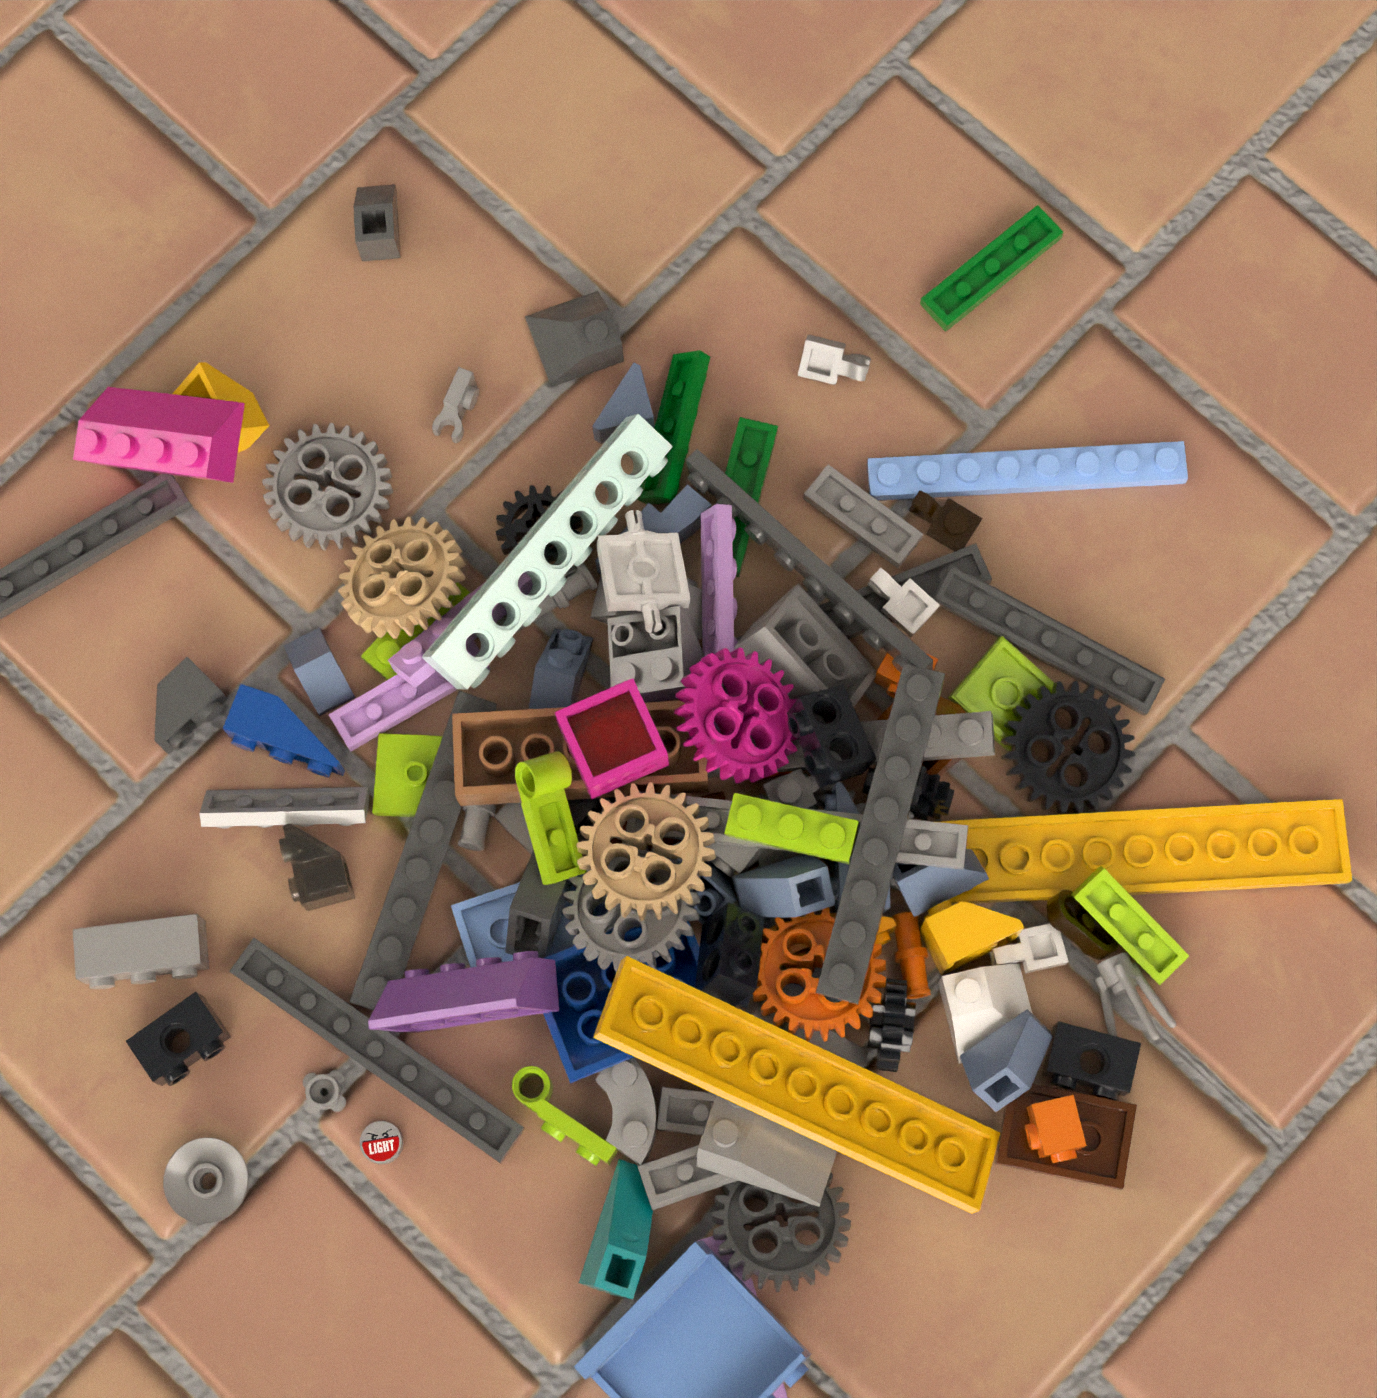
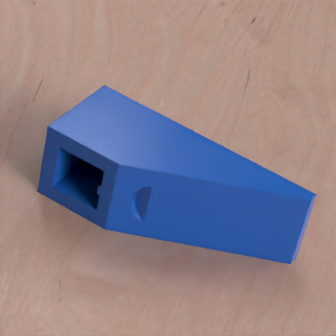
M240 684L223 726V730L232 738L231 744L250 752H254L256 747L270 751L269 757L285 764L292 765L293 760L308 764L307 770L320 776L330 777L331 772L344 775L345 769L278 696Z

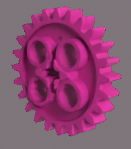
M741 647L732 652H729L727 648H723L715 654L712 652L701 658V661L692 665L689 668L691 673L681 679V683L686 688L675 695L685 704L675 709L674 713L685 717V722L676 727L677 731L689 733L690 737L683 745L684 747L696 746L698 750L694 754V761L704 757L708 760L706 772L709 773L720 767L721 780L734 776L736 783H741L747 779L753 783L777 773L778 768L789 763L787 756L797 751L792 741L798 738H795L789 730L787 712L797 699H789L788 693L794 688L793 684L783 686L780 682L784 675L783 670L773 674L770 672L772 666L771 659L759 664L758 652L754 651L745 656ZM722 684L727 688L728 694L723 690ZM758 698L763 703L764 708L759 704ZM714 722L719 726L720 733L716 730ZM750 736L755 740L756 747L752 743Z

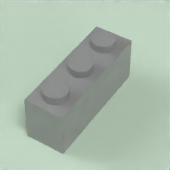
M198 914L73 929L76 979L89 984L90 989L115 987L116 980L131 979V984H148L156 982V975L172 974L173 979L194 978L198 976L197 970L209 969L206 920Z

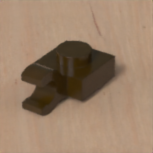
M920 490L909 508L912 514L931 524L926 535L954 552L965 548L983 519L950 498L941 507L935 499Z

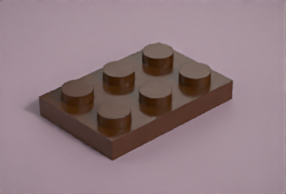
M1032 1084L1028 1091L1005 1106L995 1164L1123 1190L1137 1105ZM1074 1095L1087 1146L1076 1150L1078 1158L1052 1163L1051 1156L1039 1158L1037 1149H1030L1026 1137L1025 1125L1030 1124L1027 1107L1034 1103Z

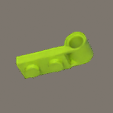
M555 751L519 762L515 768V779L543 885L554 884L587 873L586 870L579 869L577 860L583 856L576 847L579 841L564 790L570 786L572 781V772L568 760L561 752Z
M527 1066L520 1069L513 1078L512 1090L515 1097L523 1105L537 1113V1116L545 1121L540 1129L559 1142H562L565 1136L579 1144L580 1146L576 1153L593 1165L597 1166L600 1160L610 1165L618 1152L617 1148L548 1102L553 1093V1084L545 1071L536 1066ZM531 1076H538L544 1082V1089L536 1098L523 1096L521 1090L524 1080Z

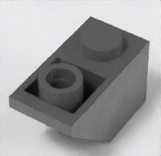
M396 185L357 187L353 206L355 243L361 260L373 261L400 258Z
M188 657L157 684L154 741L168 755L172 751H179L188 745L194 737L193 732L204 721L208 723L214 720L222 712L223 704L228 700L223 692Z

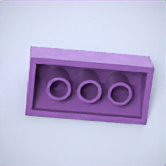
M537 951L514 953L513 961L502 962L500 957L477 959V967L465 968L464 963L441 965L440 973L430 974L429 969L405 971V978L388 981L368 1020L369 1029L417 1033L559 1011L555 960L539 958Z

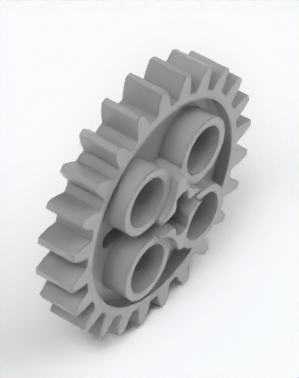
M333 423L329 424L326 433H321L318 425L313 424L311 436H307L299 429L298 437L300 441L297 443L285 438L284 442L288 450L285 453L279 450L273 451L279 463L266 464L268 472L274 477L266 478L262 481L265 488L270 490V492L263 495L266 504L273 505L268 512L272 519L280 518L276 523L280 531L283 532L290 528L288 535L294 542L303 535V542L307 548H310L315 539H318L322 550L325 551L329 540H334L338 548L343 549V538L349 537L353 543L357 544L358 537L356 532L359 530L371 535L372 532L368 522L372 520L382 523V517L377 509H389V502L383 495L393 493L391 484L385 482L392 478V474L389 468H382L387 464V460L384 454L376 455L379 450L376 442L373 441L366 444L367 439L362 431L352 438V431L348 425L338 434ZM323 457L325 459L323 465L319 468H307L309 461L313 458ZM359 468L362 470L361 475L357 479H344V475L350 469ZM297 475H302V476H305L308 480H306V479H297V480H295V477H296ZM331 482H334L336 487H332L329 485ZM320 485L327 487L326 490L322 491ZM348 493H361V496L359 498L351 497ZM299 494H312L306 504H294V500ZM336 505H349V509L344 515H331V511Z
M648 845L645 850H638L640 857L645 858L648 852L654 853L653 847L649 851ZM616 857L610 861L608 869L613 872L624 871L629 866L630 860L625 857ZM667 858V859H669L672 863L677 864V861H678L679 858H677V859ZM655 870L648 877V881L651 878H657L652 884L661 885L669 880L671 874L666 870ZM577 876L569 878L576 891H568L563 894L567 902L573 904L562 909L566 919L572 920L565 928L570 935H577L572 941L578 950L585 948L583 955L589 962L598 957V965L603 970L613 961L614 969L617 972L620 961L626 956L641 963L647 962L650 967L656 969V957L661 956L664 960L671 962L672 958L668 949L672 946L682 951L685 949L679 939L681 934L686 936L694 935V931L687 924V921L699 920L700 917L697 911L690 907L700 903V898L695 892H690L693 899L691 905L681 898L676 901L678 906L677 914H674L668 906L662 908V918L660 920L656 918L653 909L647 910L643 921L639 920L637 909H632L628 916L624 918L621 915L620 903L605 915L598 917L593 916V911L599 904L605 902L607 894L595 900L592 890L596 884L585 885L583 878ZM634 927L642 928V933L638 939L632 942L624 941V936L628 930ZM614 928L611 934H606L607 930Z

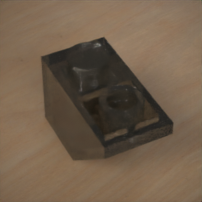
M291 823L282 825L285 838L279 839V845L284 862H291L294 877L288 878V884L293 901H300V904L307 911L355 899L347 861L339 851Z

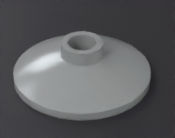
M199 1138L181 1146L170 1158L164 1172V1193L171 1208L183 1219L193 1223L211 1224L229 1217L241 1205L248 1190L249 1173L244 1158L231 1144L216 1138ZM212 1173L216 1177V1184L212 1189L207 1190L203 1187L202 1181L205 1175Z

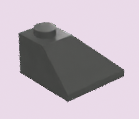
M598 291L525 316L551 387L624 362L622 342L610 311Z

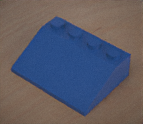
M634 927L628 930L624 936V941L632 942L638 939L642 933V928ZM613 930L606 932V934H611ZM681 934L679 939L685 949L682 951L673 946L668 949L672 958L671 962L664 960L661 956L656 957V970L695 988L700 947L695 935L686 936ZM575 945L544 958L555 960L559 1011L543 1013L570 1083L634 1058L630 1054L593 1038L614 981L616 970L614 969L613 961L605 970L601 969L598 965V957L589 962L583 955L585 948L578 950Z

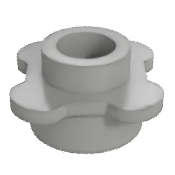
M332 1070L328 1075L309 1073L304 1077L303 1086L306 1088L305 1094L307 1098L304 1107L308 1113L315 1115L321 1110L332 1109L334 1112H339L344 1109L346 1099L342 1096L341 1085L344 1083V1076L341 1072ZM324 1088L328 1090L326 1096L321 1095V1090Z

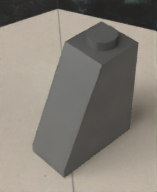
M534 850L509 909L505 953L513 955L518 952L537 951L539 958H545L549 955L562 916V909H564L567 901L563 894L570 891L572 883L569 879L554 884L543 885Z

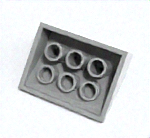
M751 996L746 1012L773 1025L775 1012L762 1016L761 1006L765 1001L754 1002ZM785 1022L779 1028L788 1032L789 1023ZM799 1028L794 1035L806 1040L804 1029ZM829 1030V1037L826 1042L823 1041L820 1031H814L812 1038L808 1041L863 1068L869 1054L868 1050L844 1037L841 1038L831 1030ZM716 1095L698 1146L696 1167L820 1207L837 1151Z

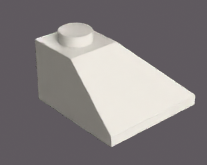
M1019 963L985 966L942 976L938 982L958 1064L962 1063L960 1055L1027 1009L1032 1013Z

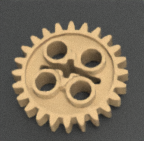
M407 517L403 526L400 527L396 520L393 519L391 520L390 530L385 532L379 525L376 528L377 537L373 539L368 535H364L363 539L366 546L364 548H352L357 557L355 560L349 559L344 561L350 572L339 575L345 586L338 589V592L344 598L341 604L347 610L350 618L356 625H360L366 633H370L373 630L379 638H382L388 632L393 639H397L401 629H404L409 637L413 636L414 626L417 624L424 630H427L428 618L433 617L440 621L442 617L438 610L441 607L450 609L453 607L448 597L449 595L461 594L460 589L455 583L465 580L466 577L460 569L466 565V562L460 556L463 551L447 529L443 530L438 522L435 521L430 525L426 518L422 517L415 524L411 517Z
M653 782L648 783L645 793H639L637 786L633 783L630 788V796L627 797L620 790L615 789L616 802L611 804L603 798L600 799L603 809L602 814L594 811L588 812L589 819L594 826L580 827L581 834L589 840L578 842L576 845L578 852L587 855L577 860L579 869L590 870L582 877L584 884H596L592 890L595 900L607 894L605 900L607 910L610 911L620 903L621 915L624 918L628 916L632 908L637 909L640 921L644 920L647 910L653 909L656 918L660 920L662 918V907L668 906L674 914H677L678 906L676 901L680 898L690 905L693 903L690 893L691 888L701 892L705 890L704 883L699 876H712V868L704 863L716 858L715 850L706 847L715 842L714 835L710 832H703L709 827V820L707 817L695 819L700 812L697 803L685 808L687 798L684 792L675 799H672L669 785L664 787L661 794H655ZM632 818H639L644 822L642 829L634 833L626 832L622 829L624 823ZM670 831H679L685 836L682 842L674 846L665 844L662 839ZM612 838H617L622 840V842L625 844H612L610 840ZM647 845L653 846L654 853L648 852L645 858L640 857L638 850H645ZM616 857H625L630 860V864L624 871L613 872L608 869L610 861ZM667 858H680L682 863L679 865L674 864ZM655 870H666L671 874L669 880L661 885H654L648 881V877Z

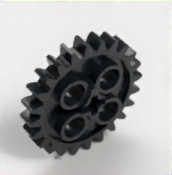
M1058 681L1053 684L1052 694L1045 686H1041L1037 689L1039 700L1031 694L1026 695L1023 699L1028 709L1020 706L1014 707L1012 712L1019 720L1007 721L1004 724L1008 730L1013 732V736L1001 739V743L1011 746V752L1001 756V759L1013 761L1014 767L1009 769L1006 775H1019L1021 779L1016 784L1015 790L1028 787L1030 789L1027 797L1028 802L1034 801L1039 796L1042 797V810L1049 809L1054 802H1056L1058 814L1066 813L1069 803L1075 814L1083 812L1084 801L1091 810L1098 808L1097 795L1105 801L1111 800L1113 796L1109 786L1116 789L1123 788L1124 784L1117 775L1129 774L1132 771L1129 766L1123 763V760L1135 756V752L1125 749V743L1134 740L1135 736L1123 734L1121 730L1130 723V720L1123 719L1117 721L1115 716L1120 711L1121 706L1116 705L1108 709L1105 706L1109 698L1108 693L1101 695L1097 699L1093 698V685L1086 687L1083 693H1080L1078 681H1073L1070 683L1067 692H1065L1062 682ZM1057 709H1064L1070 714L1072 721L1068 730L1062 729L1056 724L1055 713ZM1084 718H1088L1090 721L1089 725L1071 745V750L1075 753L1063 757L1052 777H1047L1046 771L1065 749L1061 742L1073 738ZM1091 733L1100 735L1104 741V749L1101 754L1092 752L1088 746V737ZM1035 741L1042 742L1048 749V758L1045 762L1035 760L1031 754V746ZM1068 765L1076 767L1081 774V781L1077 787L1069 785L1064 778V771Z

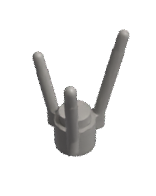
M1127 952L1106 959L1097 965L1101 976L1094 979L1100 992L1109 1035L1117 1037L1109 989H1112L1114 995L1127 991L1153 1040L1159 1038L1154 1022L1135 988L1137 984L1170 1028L1176 1027V1021L1143 977L1137 963H1131Z

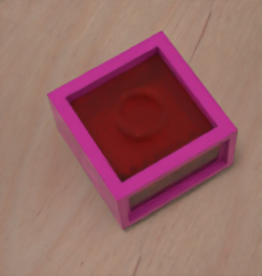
M633 678L555 712L559 729L591 799L669 766L667 750Z

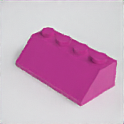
M107 387L78 421L73 460L103 466L233 483L245 403Z

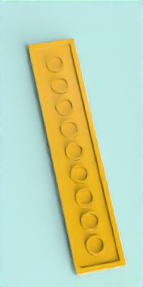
M1343 799L934 821L968 825L966 849L973 850L989 878L972 889L949 899L952 905L961 901L978 904L1049 900L1062 890L1074 892L1099 866L1105 868L1130 895L1343 884L1352 881Z
M629 956L624 957L620 961L593 1038L971 1214L980 1211L1000 1132Z

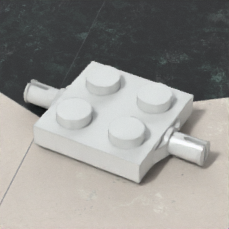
M631 510L625 514L628 527L627 532L619 535H598L596 546L607 611H642L646 632L651 633L653 628L655 633L663 628L659 610L676 606L688 608L691 599L678 533L645 531L642 512L636 510L634 516V511Z

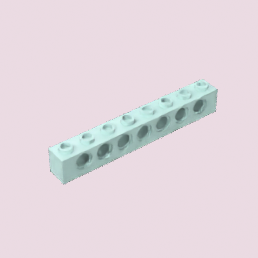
M639 414L626 417L434 641L422 658L456 689L468 690L470 686L473 689L479 686L488 676L490 670L486 667L497 655L501 658L514 645L516 640L512 636L522 625L524 627L529 626L538 617L542 610L539 604L547 595L550 597L554 596L565 585L567 578L564 575L573 564L576 567L582 564L591 554L593 549L589 545L598 535H606L618 521L615 514L623 505L626 507L630 506L641 495L643 489L640 485L648 475L654 477L663 469L668 462L665 455L673 446ZM624 454L630 456L633 461V470L630 475L625 473L621 467V458ZM599 483L603 484L608 490L609 496L605 504L600 503L595 495V490ZM573 513L578 514L583 520V529L580 534L574 533L570 527V518ZM548 543L553 544L558 551L557 561L553 565L548 563L544 557V549ZM523 573L529 575L533 583L532 590L528 595L523 594L518 587L519 577ZM498 603L503 605L507 612L506 621L501 626L497 625L492 618V610ZM471 634H475L481 641V649L474 657L466 650V640Z

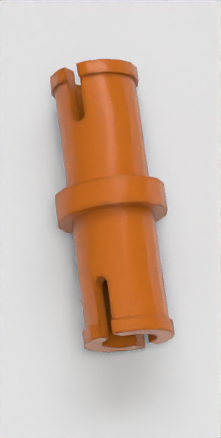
M911 912L895 914L892 918L897 925L895 937L898 951L894 953L895 962L900 963L902 980H907V999H919L930 996L931 991L928 986L925 965L928 952L927 948L922 947L918 915L914 917Z

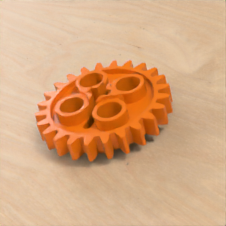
M829 907L824 908L821 915H815L814 912H811L801 918L800 916L790 917L791 921L788 923L780 917H776V932L767 928L763 929V938L766 943L761 944L758 988L752 993L754 1002L765 1001L761 1006L762 1016L775 1012L773 1018L774 1026L780 1027L783 1023L787 1022L789 1023L788 1032L793 1035L799 1028L804 1029L806 1041H810L814 1031H820L823 1041L826 1042L828 1041L829 1030L835 1029L838 1035L843 1038L845 1037V1024L847 1023L857 1030L860 1029L861 1021L859 1014L869 1018L873 1016V1008L868 1002L880 1004L882 994L875 988H884L886 986V977L878 974L886 970V960L875 959L882 954L881 944H874L859 1005L845 1001L831 1002L825 996L816 993L819 978L812 977L815 968L823 967L835 918L830 917ZM795 944H804L810 948V951L803 956L792 955L788 950ZM786 965L790 969L782 971L780 967ZM790 983H796L801 985L804 991L798 996H788L782 989Z

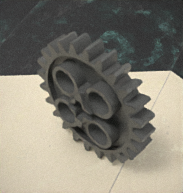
M830 1173L820 1207L806 1202L795 1204L785 1195L739 1180L736 1183L732 1182L722 1186L723 1191L727 1195L715 1196V1205L722 1210L712 1212V1222L721 1225L713 1229V1239L725 1240L719 1246L718 1253L720 1256L732 1254L728 1262V1268L733 1270L742 1265L744 1267L742 1281L744 1282L753 1274L757 1275L758 1289H762L768 1279L773 1280L776 1292H780L783 1281H789L792 1289L798 1291L799 1278L802 1277L811 1286L815 1285V1270L828 1276L830 1266L826 1260L836 1263L840 1262L841 1253L836 1247H847L849 1239L840 1232L850 1230L851 1220L841 1217L849 1212V1203L837 1202L842 1197L844 1189L842 1187L829 1188L833 1180V1174ZM751 1198H759L766 1203L767 1207L760 1212H753L748 1210L744 1203ZM809 1212H817V1213H818V1216L815 1217V1218L812 1217V1216H806V1215H807ZM782 1215L783 1220L788 1222V1225L780 1227L779 1222L774 1221L775 1216ZM745 1225L756 1226L750 1231L744 1229ZM802 1230H809L817 1236L818 1240L814 1244L804 1245L796 1239L795 1235ZM767 1238L776 1245V1248L770 1253H761L754 1248L753 1244L759 1239Z

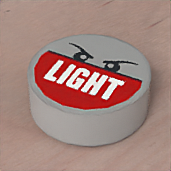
M387 1121L373 1122L361 1134L360 1149L363 1155L373 1163H391L399 1157L403 1150L404 1140L401 1131Z

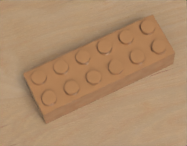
M664 701L645 703L667 750L669 766L617 788L625 797L630 796L631 784L635 783L639 791L646 792L649 782H653L655 793H661L666 785L670 786L671 794L708 792L707 759L704 757L694 761L693 757L698 749L695 745L684 747L683 743L690 735L688 732L677 731L676 728L685 722V717L675 714L674 710L684 705V702ZM565 707L452 714L455 797L459 805L522 803L515 779L516 765L519 762L555 751L561 752L566 757L572 772L571 784L568 788L564 789L567 800L591 799L557 724L555 712ZM614 790L596 798L615 797Z

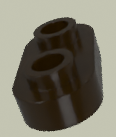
M1062 890L1050 898L1046 905L1049 923L1053 928L1061 931L1074 942L1084 954L1101 960L1117 950L1118 943L1073 898L1071 895L1072 891Z

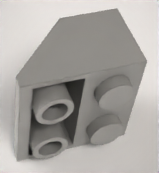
M681 606L659 610L663 628L655 633L653 628L651 633L646 632L643 612L607 619L611 687L633 678L644 703L678 699L675 697L676 693L686 688L681 683V679L690 674L689 668L704 657L686 612Z

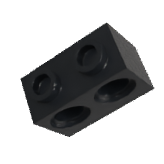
M844 684L800 696L787 712L789 730L795 738H798L804 752L806 769L815 777L819 788L862 775L877 759ZM813 713L820 715L825 723L818 721ZM830 750L836 752L842 761L835 759L831 755Z
M728 902L702 924L695 981L696 989L734 1007L757 990L764 925L763 916Z

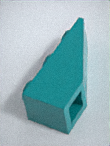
M621 1159L618 1160L578 1282L599 1291L632 1300L647 1257L653 1215L638 1165Z

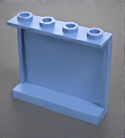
M701 1240L694 1242L587 1352L574 1368L585 1380L592 1378L610 1398H776L773 1394L784 1382L791 1388L809 1370L804 1362L811 1353L707 1244Z

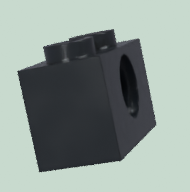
M194 992L127 1039L126 1043L152 1082L161 1086L166 1083L172 1086L189 1075L190 1070L188 1067L201 1058L204 1061H208L225 1049L223 1043L231 1038V1035L206 998ZM181 1032H188L190 1036L188 1048L181 1053H175L172 1047L173 1039Z
M1059 1021L1053 1026L1051 1033L1053 1037L1047 1050L1042 1075L1052 1077V1085L1076 1090V1085L1079 1084L1093 1088L1092 1095L1116 1101L1118 1095L1125 1096L1130 1093L1141 1043ZM1090 1052L1099 1058L1101 1066L1097 1074H1089L1082 1069L1080 1065L1082 1053Z

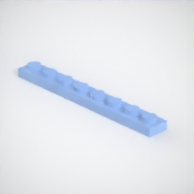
M1184 441L867 459L869 494L878 501L914 499L919 490L927 493L932 498L1174 485L1186 484L1188 480Z

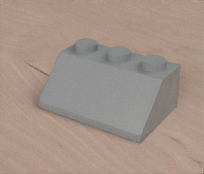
M799 583L754 622L734 646L735 649L743 648L745 656L754 651L758 652L759 664L771 659L772 666L770 672L773 674L783 670L784 675L780 681L783 686L793 684L794 686L792 691L788 693L789 699H798L800 696L844 684L854 707L874 680L877 672ZM813 713L818 721L825 723L820 715Z

